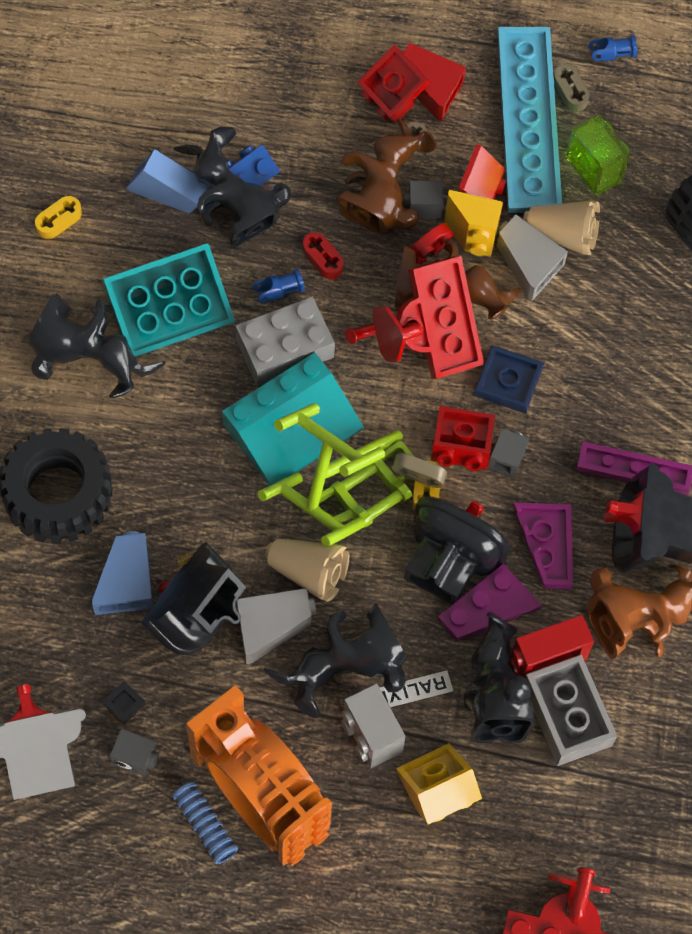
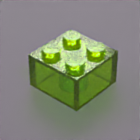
M597 115L574 127L566 158L595 196L620 184L623 181L630 152L627 145L614 134L612 126L605 122L600 115Z

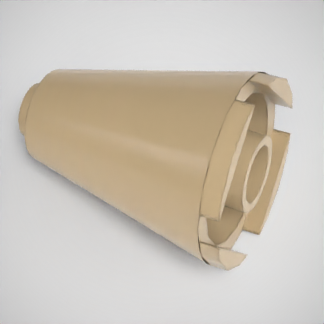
M582 201L531 206L529 211H525L523 220L558 245L583 255H591L590 249L594 250L599 230V221L595 218V212L600 213V205L598 201Z
M278 538L267 546L265 558L270 567L300 587L307 588L308 592L320 600L329 602L333 600L340 590L335 587L338 580H344L346 577L350 554L349 551L345 550L347 547L340 544L325 547L320 542Z

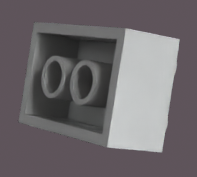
M313 297L235 325L236 342L257 387L266 384L314 352L322 362L334 358L335 342Z
M582 655L526 674L525 679L530 684L531 696L529 698L533 711L557 766L613 746L617 734Z

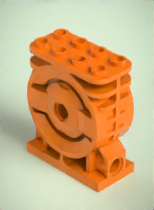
M236 685L186 723L192 760L198 767L205 762L209 773L223 795L271 851L279 853V861L282 865L288 863L291 866L295 865L305 856V849L312 844L315 847L318 846L329 836L327 831L330 828L332 802L328 798L323 799L320 788L314 783L308 772L285 743L263 722L258 719L251 720L244 710V694Z

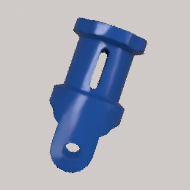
M635 35L621 39H613V37L595 39L588 44V48L594 51L591 55L594 61H611L615 57L624 56L637 57Z
M294 269L293 273L279 277L273 275L256 281L253 284V289L256 292L269 290L262 292L258 296L260 303H268L283 299V295L296 291L304 292L305 286L299 269Z

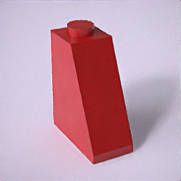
M409 43L405 51L402 52L431 82L416 98L437 120L442 121L464 83L466 67Z

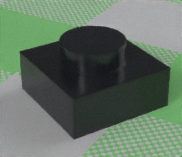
M125 681L102 701L103 705L123 725L145 705V700Z

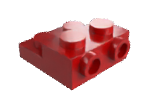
M395 44L357 81L363 88L360 93L370 103L375 101L378 104L377 112L386 121L392 119L396 123L398 118L401 119L415 105L413 100L431 83Z
M440 406L431 461H437L443 467H449L452 464L465 466L469 471L474 472L480 469L487 470L495 415Z

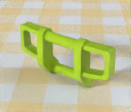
M398 441L385 450L384 458L360 469L341 482L336 481L330 485L328 489L322 492L319 503L335 495L346 511L333 518L342 523L350 518L355 520L358 517H362L366 522L364 527L366 528L373 523V519L401 500L405 502L411 498L412 493L410 489L403 483L408 478L401 475L396 478L384 462L397 452L414 456L402 441ZM374 473H377L392 493L365 510L356 503L348 491Z

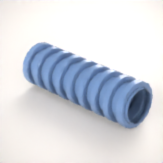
M188 782L179 787L174 792L172 798L174 801H179L178 807L184 809L183 815L189 817V824H194L193 830L194 832H199L198 838L204 840V847H209L208 853L210 856L214 855L215 858L213 860L215 864H221L237 853L238 847L237 845H232L233 839L232 837H227L228 831L221 828L223 824L221 821L216 820L218 818L216 813H211L212 807L211 805H206L207 799L201 797V790H196L197 784L195 782Z

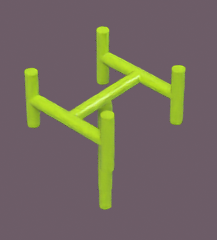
M312 403L274 422V427L277 431H282L298 424L322 441L309 498H305L292 488L303 481L301 474L298 472L258 491V498L261 501H266L278 494L283 495L332 530V532L321 538L323 546L329 547L364 528L366 522L362 517H358L343 525L318 507L325 479L339 472L342 476L347 477L384 458V450L401 441L403 434L400 430H396L355 450L310 419V417L320 412L318 404ZM333 449L343 455L330 462Z

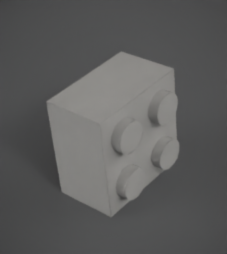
M378 684L344 700V711H342L344 719L341 720V724L348 736L353 735L358 745L355 746V750L361 762L367 761L371 769L403 752L406 736Z

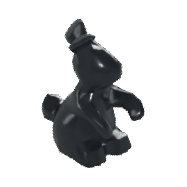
M218 127L211 130L209 142L205 150L201 146L189 144L176 146L174 150L181 154L197 155L194 173L199 183L211 187V189L206 190L199 197L197 211L202 214L205 225L211 226L213 224L211 214L222 206L226 207L236 222L229 227L231 247L236 248L276 224L280 218V208L290 201L291 191L283 183L276 184L273 190L269 191L261 185L244 182L231 172L227 159L221 149L233 139L236 131L233 127Z
M57 293L53 294L38 318L29 339L30 346L37 354L31 367L33 374L37 378L48 380L53 374V364L69 363L81 358H93L98 360L107 371L118 378V384L109 394L110 398H116L126 395L135 388L131 379V372L143 377L153 374L165 365L166 362L162 361L154 365L142 366L137 363L125 336L117 333L104 337L109 321L102 300L98 299L95 303L96 306L89 308L94 317L87 325L83 326L68 319L72 309Z
M375 602L366 614L370 621V628L351 638L344 639L339 632L338 625L346 618V613L339 610L330 615L327 623V632L331 643L328 649L312 647L306 651L295 671L289 676L268 668H263V671L276 682L289 686L299 683V690L294 704L302 713L312 718H318L320 711L312 693L326 685L334 675L354 672L367 677H384L383 686L388 693L398 692L404 688L406 682L402 665L406 662L407 658Z
M490 611L487 612L489 617L488 629L471 658L472 668L479 673L466 688L463 699L465 709L474 711L475 716L470 741L490 743L495 740H501L502 743H520L527 738L529 732L535 726L533 706L529 698L531 696L530 684L523 676H516L508 665L510 660V639L518 629L514 625L504 622L499 616Z

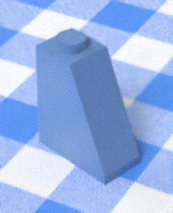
M154 149L136 168L126 189L190 214L197 208L199 197L207 190L208 185L199 183L194 173Z
M129 531L125 532L122 536L115 537L92 599L95 615L145 610L153 607L145 533Z

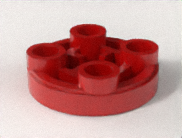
M446 223L439 224L410 247V249L416 252V263L423 264L426 261L425 257L429 254L433 256L444 249L445 242L454 237V233Z

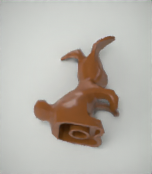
M669 564V567L679 572V579L668 584L661 593H646L632 587L614 584L611 580L613 575L607 568H599L592 573L590 584L595 593L587 605L588 618L597 638L611 660L616 659L626 648L627 641L632 638V631L639 628L647 632L651 641L654 642L656 647L655 655L658 658L662 657L664 654L663 639L669 636L672 623L675 625L686 623L692 610L691 570L681 565Z

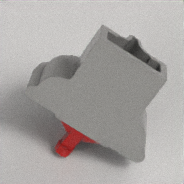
M30 684L16 687V693L20 698L17 713L7 722L0 724V758L6 760L14 800L75 786L67 744L79 736L81 721L86 717L83 708H73L57 712L42 710L32 700Z

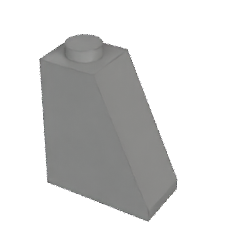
M515 215L509 222L504 221L497 231L499 235L497 248L526 297L533 301L565 265L568 251Z
M307 588L237 599V611L241 615L239 624L246 664L255 662L311 626V617L316 615L314 598H308Z

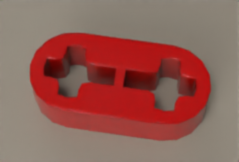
M312 232L307 234L303 240V253L324 278L336 279L340 277L344 266L342 256L321 233ZM310 244H320V252L315 247L310 249ZM327 261L330 264L336 263V268L333 269L331 266L326 268Z

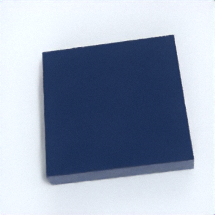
M492 345L473 396L526 414L543 370L544 362Z

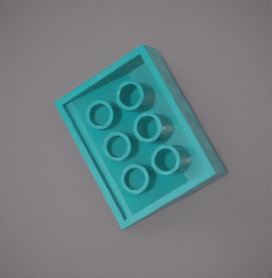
M208 243L101 279L121 335L126 337L134 357L235 322Z
M315 352L222 411L223 426L269 486L302 470L317 460L322 446L321 440L298 424L282 431H277L274 427L275 420L312 403H316L320 408V412L310 417V419L343 442L364 429L363 424L334 376Z

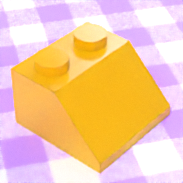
M449 190L444 222L450 227L454 237L464 251L471 252L476 256L485 255L491 257L503 202Z
M450 743L396 768L412 803L427 824L440 821L445 816L457 810L467 808L474 802L482 799L473 769Z

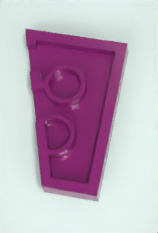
M514 503L513 509L542 587L546 589H572L571 504Z
M502 564L439 615L438 622L456 641H460L488 629L489 617L487 612L491 611L504 622H510L521 615L541 610L542 605L512 572Z

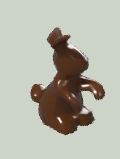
M400 118L397 121L402 135H387L376 139L374 152L377 160L355 151L346 153L341 160L345 166L354 163L364 170L351 173L345 179L346 185L357 181L365 183L359 193L353 194L345 190L337 196L336 202L342 206L339 212L344 218L381 234H385L393 226L408 229L417 224L419 214L414 209H405L402 206L403 195L397 182V173L400 166L406 163L414 152L429 153L434 151L437 146L433 136L426 131L412 135L410 128Z
M448 239L444 245V249L449 253L448 258L458 256L457 244L453 240ZM404 246L395 296L396 311L400 309L405 301L414 297L408 269L422 266V264L416 263V252L407 246ZM474 265L465 271L471 302L486 307L488 309V319H495L504 314L508 308L507 305L511 304L521 291L520 287L506 293L499 291L483 266Z

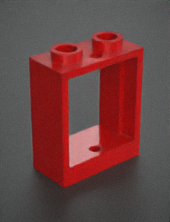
M583 615L516 638L513 650H511V659L509 660V666L514 674L525 678L526 674L582 655L584 661H586L594 644V639Z

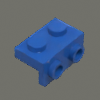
M251 144L238 153L240 158L235 162L231 159L227 161L231 172L244 182L257 185L264 184L280 172L263 144L257 147H253Z

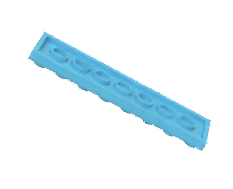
M498 27L508 213H525V211L530 210L531 206L562 203L550 27Z

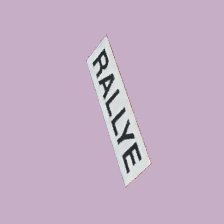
M448 671L407 680L404 688L398 692L388 693L384 687H380L390 707L453 692Z

